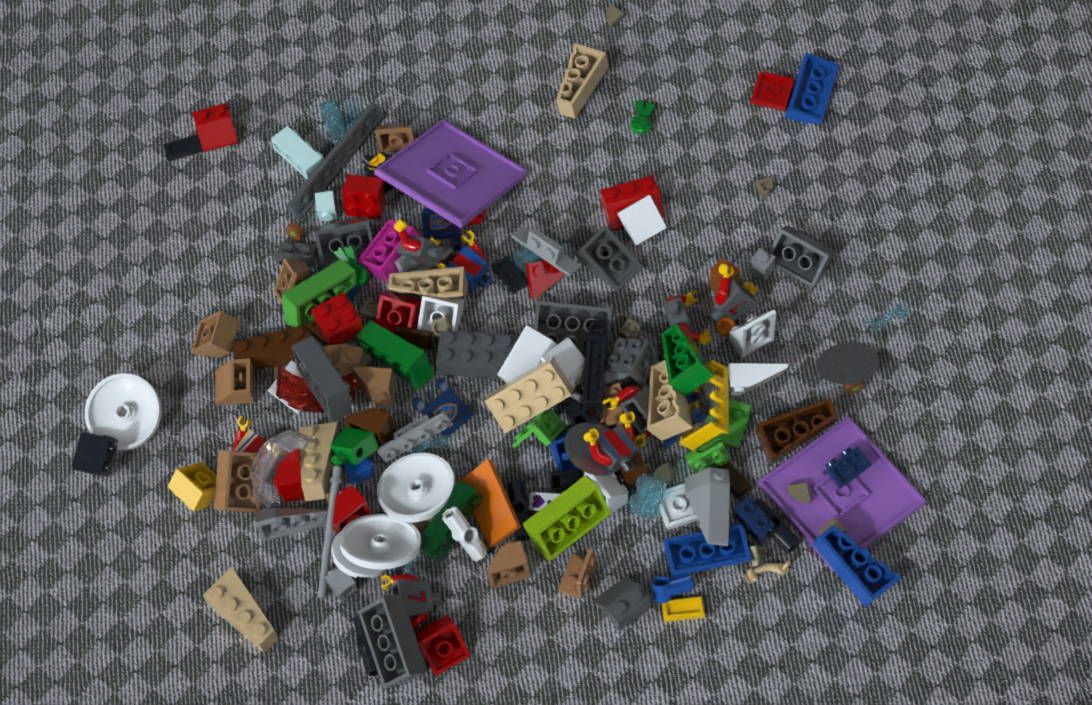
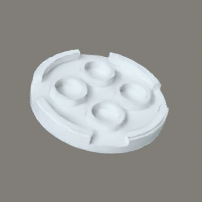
M341 531L335 536L331 545V552L334 563L341 571L355 578L357 576L376 578L386 571V569L364 568L350 562L340 550Z

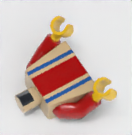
M240 416L237 421L240 428L237 430L232 451L264 453V473L274 470L281 458L280 455L287 453V448L282 447L280 449L282 443L278 442L271 446L251 429L247 430L246 428L252 425V420L247 419L246 424H244L245 416Z

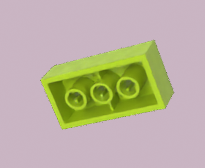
M584 476L525 521L523 526L537 552L548 561H551L609 516L611 511L598 485Z

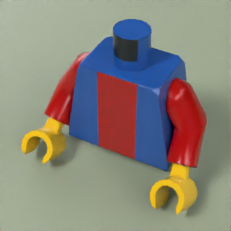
M467 231L470 239L468 240L465 235H462L461 240L464 243H469V246L465 245L447 267L443 263H439L437 267L440 269L464 267L469 290H474L479 283L488 287L492 281V278L487 275L488 261L478 243L473 241L474 233Z

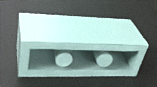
M288 126L271 138L273 148L307 180L324 160L319 151H314L307 140L303 141L296 130L292 131Z

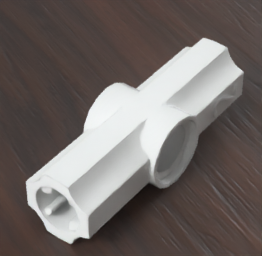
M457 507L447 509L443 513L442 519L452 531L453 539L460 542L473 561L483 559L487 555L488 549L478 537L477 529L470 526Z

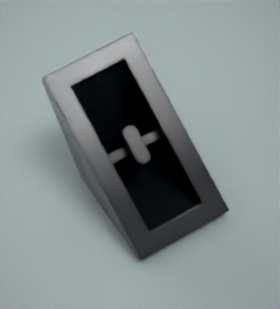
M577 470L546 472L547 491L567 490L578 481Z

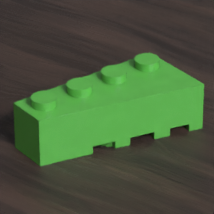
M340 259L282 294L284 321L292 328L302 326L307 321L311 323L313 321L312 308L343 292L347 293L357 284L356 270Z

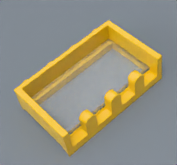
M710 360L707 364L715 376L693 391L692 395L697 392L699 399L694 403L688 404L691 413L694 408H698L700 410L698 415L705 412L706 419L694 424L692 429L680 437V445L694 452L696 448L717 435L729 433L728 368L714 360Z

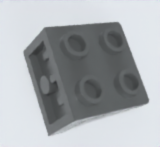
M618 338L606 362V371L629 373L637 384L645 385L651 372V366L655 364L660 353L649 340Z

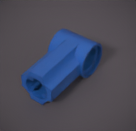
M689 573L671 578L659 576L652 580L653 599L656 603H667L672 599V596L694 589Z

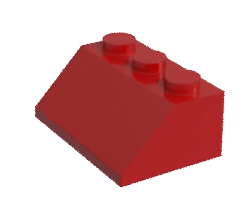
M653 175L600 190L601 204L612 231L624 228L617 212L647 195L651 196L661 217H665L660 192Z

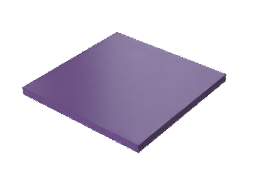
M442 119L375 168L374 174L462 228L527 177L529 171Z
M849 416L757 481V486L833 572H835L834 569L813 545L814 541L820 536L819 530L832 517L848 530L846 535L852 538L855 544L862 549H866L927 503V500ZM858 446L872 466L839 489L828 473L826 475L823 474V471L827 469L825 465L834 458L836 461L842 457L840 453L848 447L854 449ZM807 483L810 503L804 504L791 497L787 492V485Z

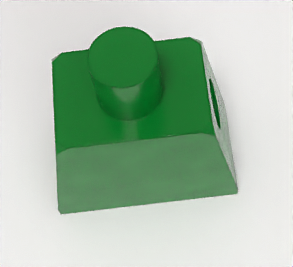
M345 427L331 443L334 455L331 461L338 467L343 463L359 464L379 449L374 432Z

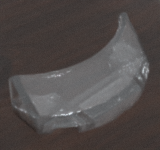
M294 430L282 432L268 439L261 446L252 463L250 478L253 485V498L268 508L278 507L280 504L279 496L274 485V476H277L276 468L289 453L294 452L297 448L305 449L309 443H314L316 439Z

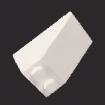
M771 310L757 317H752L747 323L735 326L729 332V342L741 358L774 341L776 311Z
M730 363L727 366L729 397H740L741 394L780 376L788 368V364Z

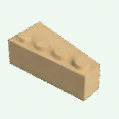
M574 43L569 66L565 71V78L556 99L560 114L574 119L577 117L609 67L605 52Z
M665 360L651 366L647 430L663 441L693 428L686 396H682L669 384Z
M338 422L299 427L301 485L305 501L326 498L330 473L334 467L331 458L334 456L331 443L340 434Z
M232 566L203 594L204 599L212 609L263 653L278 640L275 630Z

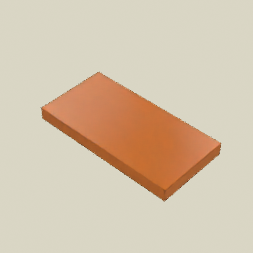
M487 459L460 480L476 488L484 497L480 506L474 511V515L489 548H494L521 528L492 460Z

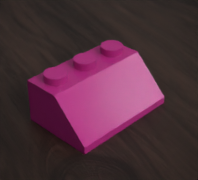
M389 219L358 258L359 264L364 265L378 279L388 283L389 274L399 273L394 261L402 256L397 253L401 240L399 232L394 228L396 221ZM408 226L405 229L409 236L421 238L414 227Z

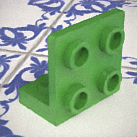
M711 399L712 409L717 407V402ZM729 399V433H721L710 441L720 437L724 445L738 449L750 418L751 405ZM710 412L705 425L711 421L717 423V418L712 416Z
M552 409L547 413L542 412L514 437L516 441L512 444V447L518 446L531 433H534L538 440L547 447L567 425Z
M720 437L702 445L695 452L691 451L684 455L694 474L708 467L723 466L731 459Z

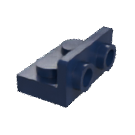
M858 446L854 449L848 447L840 453L842 457L836 461L834 458L825 465L827 469L823 471V474L826 475L828 473L839 489L872 466Z
M750 497L734 508V518L743 525V528L760 546L767 541V533L775 527L773 521Z

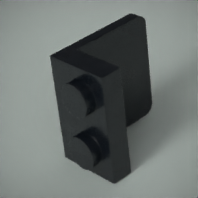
M82 432L77 444L72 469L109 478L118 440L106 435L99 436Z

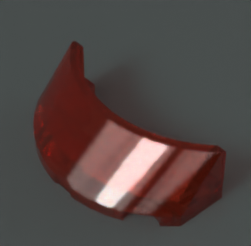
M278 365L276 396L287 401L288 406L304 412L324 413L325 411L304 379ZM351 373L341 379L349 384L351 389L349 394L353 400L356 392V379L354 373Z

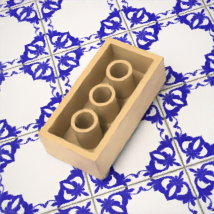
M551 357L489 393L484 402L503 431L507 433L570 397L574 388L554 357Z

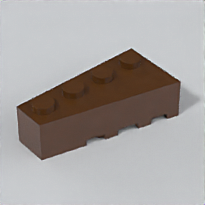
M307 325L232 342L234 358H250L254 369L287 366L291 360L295 363L292 345L310 337Z
M830 398L756 425L755 433L769 466H772L835 424L838 415Z

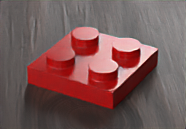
M760 71L751 97V104L786 111L795 79Z

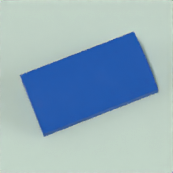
M805 53L784 117L805 123L821 124L839 65Z
M742 524L729 526L728 546L707 544L702 532L663 539L664 551L672 577L752 561Z

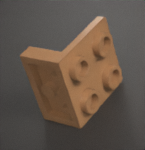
M589 547L586 558L571 553L558 589L560 593L582 599L584 593H588L590 575L595 574L597 567L593 548Z

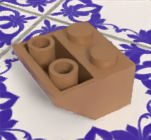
M250 358L230 360L215 370L216 406L254 403V367Z

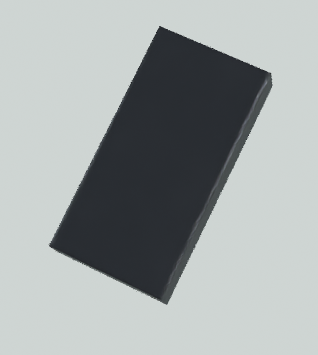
M198 134L163 144L168 162L203 152Z
M507 256L491 265L493 271L512 294L528 285V281Z

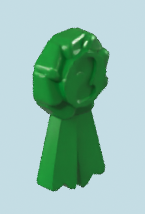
M635 100L637 116L632 117L629 127L634 133L643 135L651 130L652 121L649 117L655 110V104H651L648 101L644 109V100Z
M354 245L346 246L344 249L339 247L338 251H334V254L339 259L344 260L356 270L357 285L363 286L366 284L369 272L364 265L358 263Z

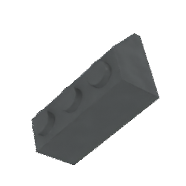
M368 216L314 227L320 261L326 266H330L340 260L334 254V251H338L339 247L344 249L346 246L354 245L358 260L373 240Z
M790 226L780 228L769 252L775 256L776 268L812 288L817 285L828 270L836 254L832 249Z

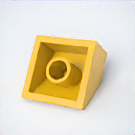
M203 462L177 468L168 488L189 509L193 511L207 508L215 499L217 475Z

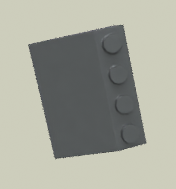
M536 301L534 330L553 340L557 345L566 338H569L586 359L589 324L595 322L594 320H602L608 328L606 359H608L614 309ZM597 327L593 330V333L598 334L602 332L603 328Z

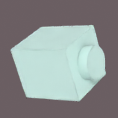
M333 191L315 193L319 221L338 219Z

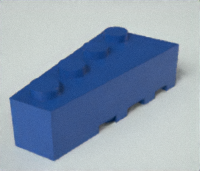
M835 525L822 533L813 543L814 547L865 608L902 578L899 574L889 570L888 566L882 561L879 562L872 557L871 553L865 548L862 549L855 544L852 538Z

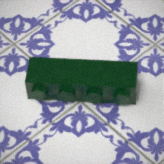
M459 480L456 482L447 503L434 515L421 535L419 551L421 554L438 563H441L443 558L447 556L448 550L455 540L452 537V531L442 519L443 513L447 509L457 507L467 522H469L470 517L476 508L480 506L484 498L476 488Z

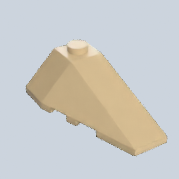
M464 267L389 274L388 288L394 291L451 298L467 296L468 281Z

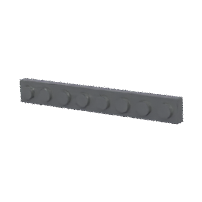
M370 102L286 205L296 219L302 218L315 202V193L324 191L383 118L384 114L376 103Z

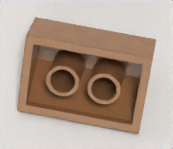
M219 450L214 509L236 512H260L265 461L264 453Z

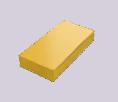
M702 596L672 599L667 603H661L664 622L705 618Z

